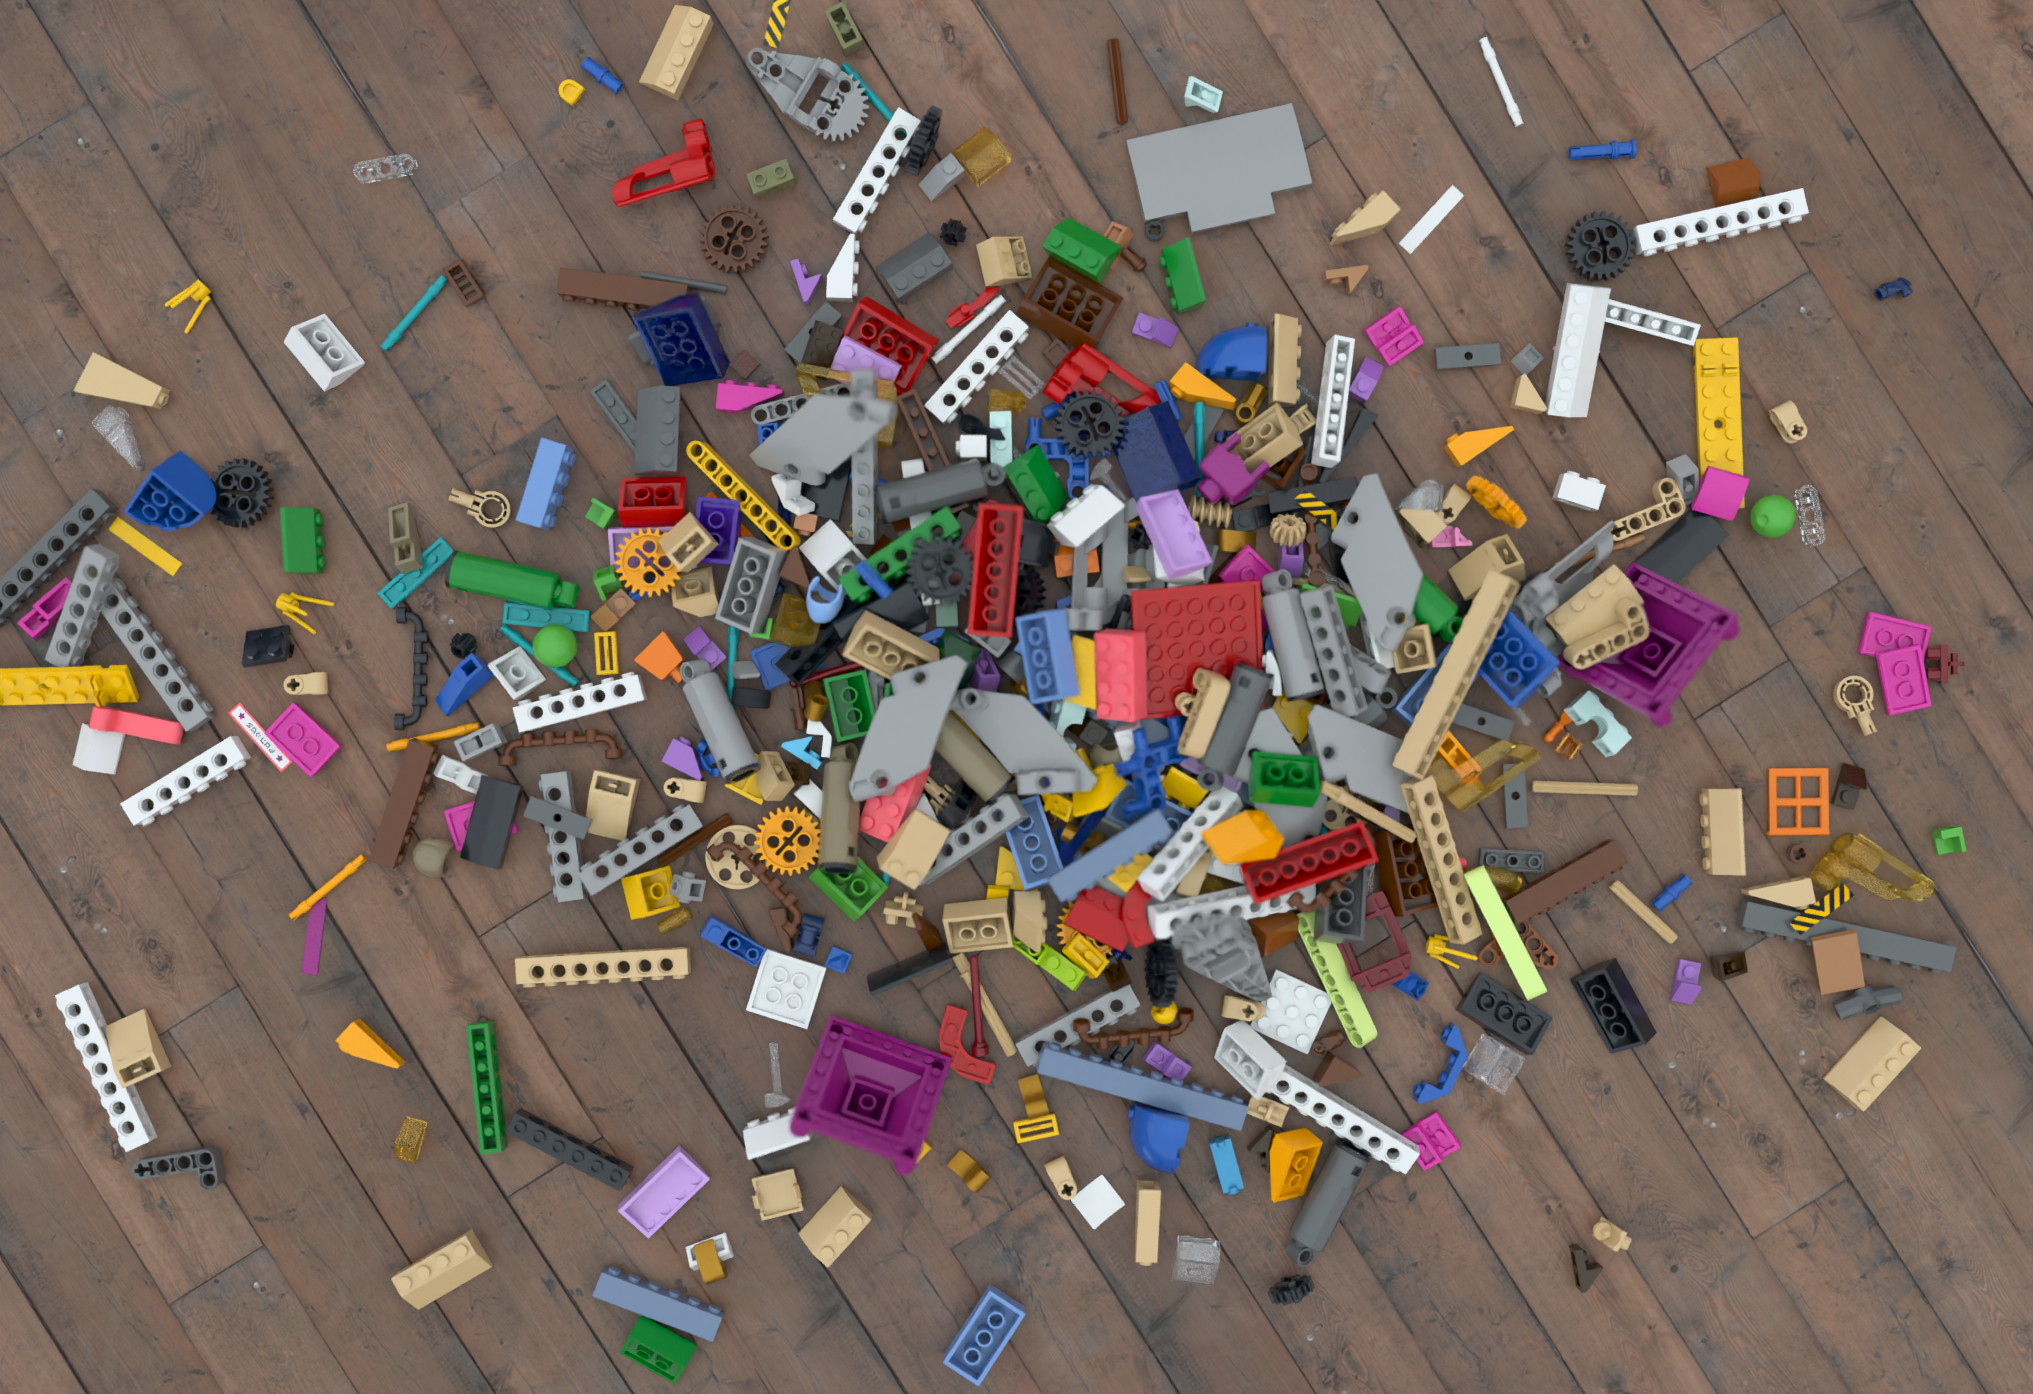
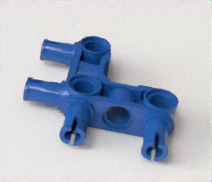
M1028 418V437L1025 440V453L1029 451L1031 446L1039 445L1047 460H1064V462H1067V465H1069L1067 492L1068 498L1071 501L1075 498L1072 495L1074 488L1084 490L1091 485L1089 484V459L1092 455L1088 454L1086 459H1084V453L1076 457L1072 451L1068 452L1069 445L1062 446L1064 439H1043L1041 437L1042 418H1036V427H1034V418ZM1071 418V421L1077 422V418ZM1081 434L1078 437L1079 440L1083 442L1087 441L1086 437H1084V434ZM1104 451V457H1110V452ZM1099 452L1096 453V457H1102ZM1110 486L1105 487L1110 492Z
M1179 715L1167 718L1170 736L1167 739L1148 745L1146 728L1132 730L1135 749L1131 757L1127 761L1114 765V769H1118L1115 770V774L1118 777H1123L1129 773H1132L1137 800L1122 806V810H1126L1122 812L1126 819L1140 813L1149 814L1156 808H1159L1161 812L1164 810L1166 800L1165 791L1162 788L1160 779L1161 769L1165 765L1179 763L1190 757L1178 752V743L1183 732Z

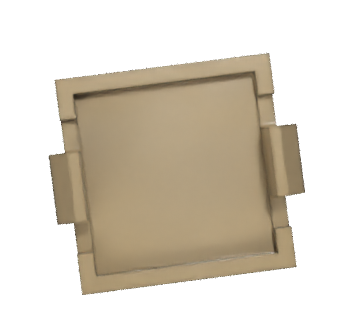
M794 1168L752 1178L753 1187L755 1188V1195H752L755 1209H760L762 1221L804 1210Z

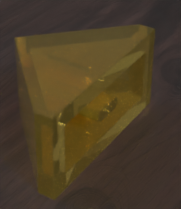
M410 1117L405 1118L394 1141L395 1159L413 1164L417 1163L427 1122Z

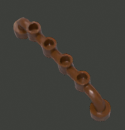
M1311 463L1303 465L1300 470V477L1304 481V486L1313 485V481L1317 477L1318 470ZM1306 509L1304 523H1306L1308 531L1306 536V544L1309 546L1307 564L1310 567L1308 582L1312 586L1319 587L1325 582L1326 576L1324 571L1319 569L1321 558L1318 555L1317 549L1319 536L1316 533L1317 517Z
M598 729L585 730V735H577V731H564V736L555 737V732L542 733V738H534V734H521V739L512 740L507 743L503 749V756L498 757L499 766L516 765V756H511L513 749L520 747L529 748L535 746L605 742L609 745V749L605 750V759L623 758L622 749H618L615 739L608 734H598Z
M1366 823L1364 825L1374 850H1376V838L1372 834L1374 828L1369 823ZM1356 869L1337 876L1309 904L1302 901L1304 896L1299 890L1286 903L1291 909L1296 907L1306 913L1313 912L1318 907L1323 910L1332 902L1329 897L1333 893L1336 896L1346 888L1343 883L1347 879L1350 882L1353 881L1360 873Z
M729 841L722 842L717 846L714 844L709 846L706 851L717 862L724 857L723 851H732L752 874L793 914V921L790 923L787 920L781 926L784 932L793 939L799 933L797 928L802 921V913L796 905L798 902L797 898L791 892L785 894L780 889L783 884L775 876L770 879L765 874L768 871L766 866L760 861L756 864L751 859L753 853L746 846L741 849L738 845Z
M1187 1007L1179 1008L1177 1020L1180 1021V1024L1172 1028L1160 1026L1158 1029L1152 1030L1140 1028L1138 1031L1133 1032L1120 1030L1113 1034L1100 1032L1094 1036H1089L1086 1032L1090 1031V1020L1087 1018H1076L1073 1020V1030L1078 1033L1079 1038L1084 1043L1096 1044V1048L1101 1050L1108 1049L1111 1042H1117L1119 1047H1128L1130 1040H1137V1043L1140 1045H1149L1150 1038H1158L1160 1043H1169L1171 1036L1182 1034L1187 1029L1189 1022L1194 1020V1010Z

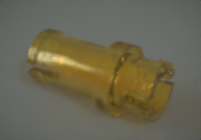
M684 907L680 911H674L672 916L657 923L660 932L665 935L678 926H684L686 921L692 919V916L688 909Z

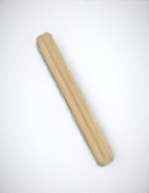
M1532 781L1531 790L1532 792L1636 796L1638 794V785Z

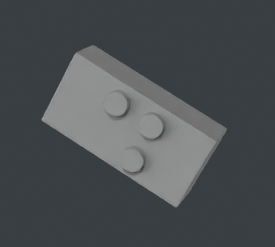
M751 536L739 538L715 619L750 634L763 632L780 578L779 574L783 568L788 551Z

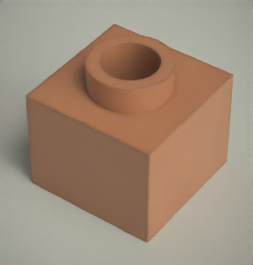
M808 513L801 516L796 515L793 528L798 530L799 535L810 537L811 533L817 532L820 517Z

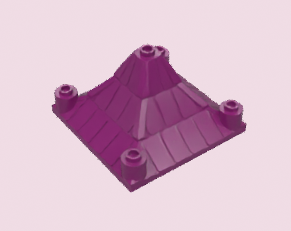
M1632 562L1623 574L1629 579L1644 601L1641 606L1649 627L1647 638L1584 669H1577L1564 659L1563 650L1557 658L1560 662L1557 667L1563 669L1571 679H1581L1647 716L1654 726L1664 727L1671 722L1673 717L1669 707L1707 660L1708 656L1714 651L1721 639L1728 641L1738 636L1740 627L1737 621L1740 618L1737 614Z
M830 1015L790 1119V1132L800 1138L806 1137L810 1131L818 1132L824 1136L835 1138L838 1141L871 1151L883 1157H888L894 1160L893 1166L898 1173L903 1175L910 1174L917 1166L952 1058Z

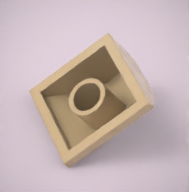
M1401 509L1394 513L1399 525L1419 547L1431 542L1447 526L1444 523L1445 519L1443 516L1433 510Z
M712 566L677 574L681 581L674 579L673 582L676 587L671 586L673 606L698 617L716 614L720 597Z
M1429 624L1415 626L1407 630L1396 652L1392 651L1396 674L1437 667Z

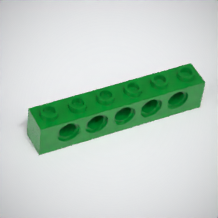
M946 506L865 562L877 574H879L880 565L884 563L889 564V571L885 574L880 573L879 576L888 585L889 580L894 577L896 579L900 578L906 573L905 569L910 567L907 564V560L913 559L910 556L911 551L917 552L914 547L917 540L925 539L930 543L933 530L941 527L944 529V541H947L948 537L951 536V542L961 536L960 532L963 530ZM899 552H907L908 556L905 561H897ZM854 568L840 577L839 581L855 603L858 601L862 603L870 598V593L874 589L871 586L861 585L863 577Z
M494 1020L476 1021L467 1025V1036L480 1154L499 1153L504 1151L508 1145L505 1132L506 1126Z

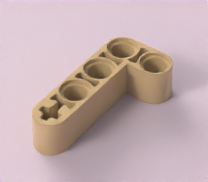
M1664 478L1654 483L1652 493L1657 504L1613 521L1615 525L1612 530L1620 527L1623 530L1613 535V542L1681 516L1686 507L1675 480ZM1662 483L1668 486L1667 494L1661 490ZM1670 503L1675 504V506H1676V512H1675V513L1670 512V510H1669V505H1670ZM1651 511L1656 513L1657 518L1655 522L1649 517ZM1631 519L1637 522L1635 530L1630 527L1629 522Z
M1629 598L1619 600L1615 607L1619 622L1567 646L1563 653L1564 659L1577 669H1584L1645 640L1649 635V627L1642 606Z
M1201 668L1197 669L1193 676V685L1199 691L1178 743L1179 754L1198 759L1203 757L1207 750L1230 689V682L1221 674Z

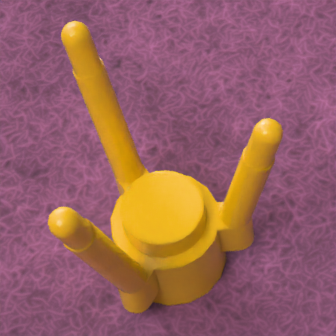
M199 279L165 303V307L170 306L174 308L189 296L196 302L202 300L184 331L185 334L189 333L204 306L211 300L208 296L211 291Z
M293 592L290 595L282 593L276 601V608L282 610V614L290 617L312 634H316V631L293 614L297 612L304 616L308 615L307 612L298 608L299 602L297 600L334 606V602L300 596Z
M1434 934V937H1428L1425 953H1428L1429 957L1436 958L1456 969H1459L1460 966L1441 956L1444 952L1467 959H1478L1477 956L1446 948V942H1442V940H1449L1448 936Z

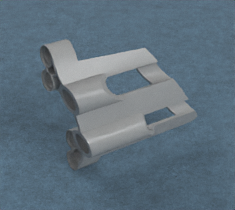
M1612 520L1546 573H1541L1527 584L1523 591L1513 599L1509 607L1556 658H1558L1566 646L1546 626L1545 618L1591 583L1595 568L1610 556L1613 549L1611 530L1615 525ZM1594 548L1595 557L1562 584L1554 580ZM1558 667L1536 691L1541 697L1548 698L1562 686L1561 672L1558 670Z

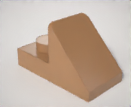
M1368 265L1326 270L1322 275L1323 283L1339 285L1344 280L1348 297L1367 272Z
M621 587L590 617L606 632L636 602Z

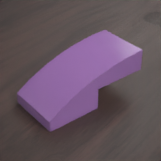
M1156 1041L1151 1044L1142 1057L1144 1061L1170 1079L1176 1077L1183 1080L1192 1068Z

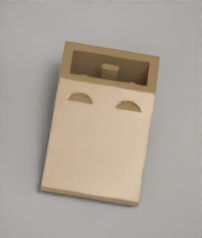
M1384 190L1379 195L1375 192L1362 206L1364 209L1360 207L1350 215L1347 224L1342 222L1334 230L1335 232L1331 235L1333 239L1329 244L1333 246L1377 234L1394 219L1401 209Z
M1508 534L1483 543L1451 567L1448 573L1464 601L1477 596L1483 579L1487 576L1489 570L1510 577L1516 582L1525 580V563Z
M600 769L594 770L586 817L593 819L588 833L621 841L627 839L641 779Z
M142 1009L105 1026L113 1070L122 1089L172 1067L146 1009Z

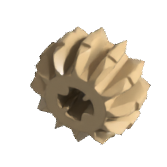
M1286 513L1285 516L1278 514L1277 518H1273L1270 526V537L1273 538L1274 543H1280L1281 546L1287 545L1290 548L1291 545L1298 546L1305 539L1306 523L1303 522L1301 517L1296 518L1295 514L1291 516Z

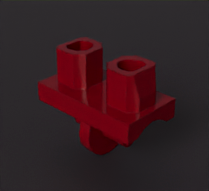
M1948 644L1927 649V660H1940V668H1927V680L1948 683V666H1951V674H1958V666H1964V662H1958V653H1951V662H1948Z

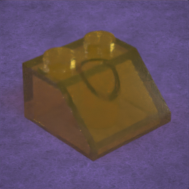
M986 127L982 128L951 152L977 187L1011 162L1009 151L999 138Z
M784 593L769 641L788 647L815 644L820 623H815L810 618L805 599Z

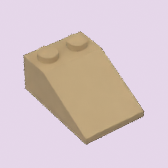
M915 808L877 856L879 868L915 890L929 872L950 833V829Z

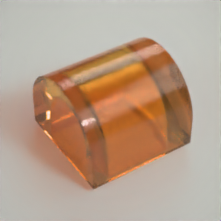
M1566 732L1554 750L1563 758L1572 762L1584 746V743L1569 732Z

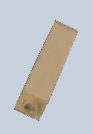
M94 352L74 391L87 396L161 409L168 402V394L170 392L169 389Z
M1137 1180L1135 1261L1144 1266L1157 1263L1161 1201V1189L1158 1181Z

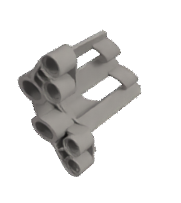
M1158 477L1138 494L1124 501V507L1078 547H1074L1071 608H1062L1066 612L1069 630L1100 631L1102 630V624L1111 622L1123 594L1130 595L1131 590L1165 588V581L1156 578L1153 544L1148 545L1149 550L1141 548L1132 554H1128V521L1139 515L1135 506L1140 498L1166 492V481ZM1102 543L1101 575L1094 587H1087L1088 552ZM1143 566L1148 572L1151 581L1125 583L1123 567Z

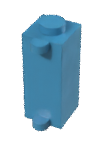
M1229 1134L1209 1139V1146L1223 1194L1233 1195L1239 1193L1240 1189L1244 1188Z

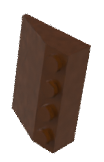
M1049 256L1023 297L1016 314L1074 347L1086 342L1095 349L1123 297Z
M1413 824L1404 825L1414 831ZM1386 829L1372 832L1377 843L1375 853L1379 860L1376 863L1381 888L1395 917L1407 916L1438 907L1417 837L1414 842L1410 843Z

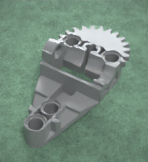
M754 48L746 55L745 63L783 114L810 132H814L816 136L823 135V139L826 140L830 134L831 140L835 141L838 135L840 140L843 141L844 133L851 138V130L856 133L859 132L856 124L864 126L865 123L860 118L868 117L863 110L868 109L869 105L863 104V101L869 98L868 96H861V93L866 89L865 87L858 89L857 86L860 80L854 82L852 80L853 74L848 76L832 61L826 58L821 59L820 57L810 58L800 55L776 53L777 51L773 50L766 52L761 48ZM752 54L760 56L761 63L759 65L752 62ZM771 66H775L778 68V77H774L770 74ZM821 74L829 80L819 96L826 102L818 99L810 113L806 114L798 107L817 75ZM840 82H844L847 84V93H843L840 91ZM832 101L835 102L834 110L830 109L831 105L829 103H831ZM819 118L826 122L825 130L818 127L817 121Z
M1212 914L1210 918H1207L1206 915H1203L1202 919L1196 917L1194 918L1195 922L1187 921V926L1180 925V930L1174 931L1172 944L1175 950L1177 949L1179 953L1182 952L1183 961L1187 967L1254 1001H1265L1272 996L1256 939L1252 935L1250 925L1243 917L1238 919L1236 917L1232 918L1231 915L1224 917V914L1216 917L1215 914Z

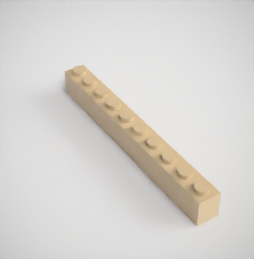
M1489 570L1487 576L1483 579L1477 596L1473 599V604L1468 614L1463 619V624L1458 634L1454 637L1448 654L1444 657L1438 674L1434 677L1429 692L1424 697V702L1419 712L1414 717V722L1409 732L1405 735L1400 750L1395 755L1392 766L1423 780L1521 584L1510 577Z

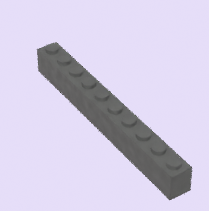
M1740 900L1735 925L1742 926V931L1755 934V930L1763 931L1762 935L1776 938V934L1783 935V940L1796 943L1797 939L1805 940V945L1812 946L1811 937L1855 929L1860 953L1867 954L1866 958L1880 961V957L1888 958L1887 963L1896 965L1906 962L1908 967L1919 970L1922 969V966L1929 967V972L1942 974L1943 971H1952L1957 947L1823 918L1806 932L1799 935L1789 922L1802 913Z

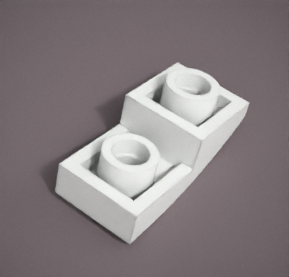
M1269 649L1267 655L1263 654L1262 667L1266 668L1265 673L1274 674L1269 685V689H1273V695L1282 696L1283 683L1274 650Z
M810 780L809 785H801L793 794L821 820L822 791Z

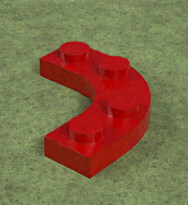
M1138 880L1129 889L1122 907L1123 924L1133 949L1155 941L1145 914L1146 905L1153 896L1142 889Z
M948 1004L939 1034L941 1052L943 1055L952 1058L949 1066L955 1072L965 1078L990 1085L996 1063L972 1056L965 1050L961 1041V1032L968 1010Z

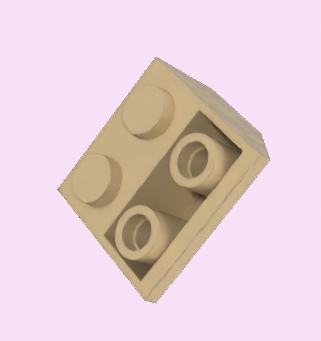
M992 237L976 245L985 286H1002L1033 278L1023 237Z
M691 512L659 540L668 558L680 571L688 573L719 545Z
M1015 891L1012 910L1013 935L1035 952H1040L1041 943H1045V930L1047 929V918L1043 917V913H1045V900H1041L1040 891Z

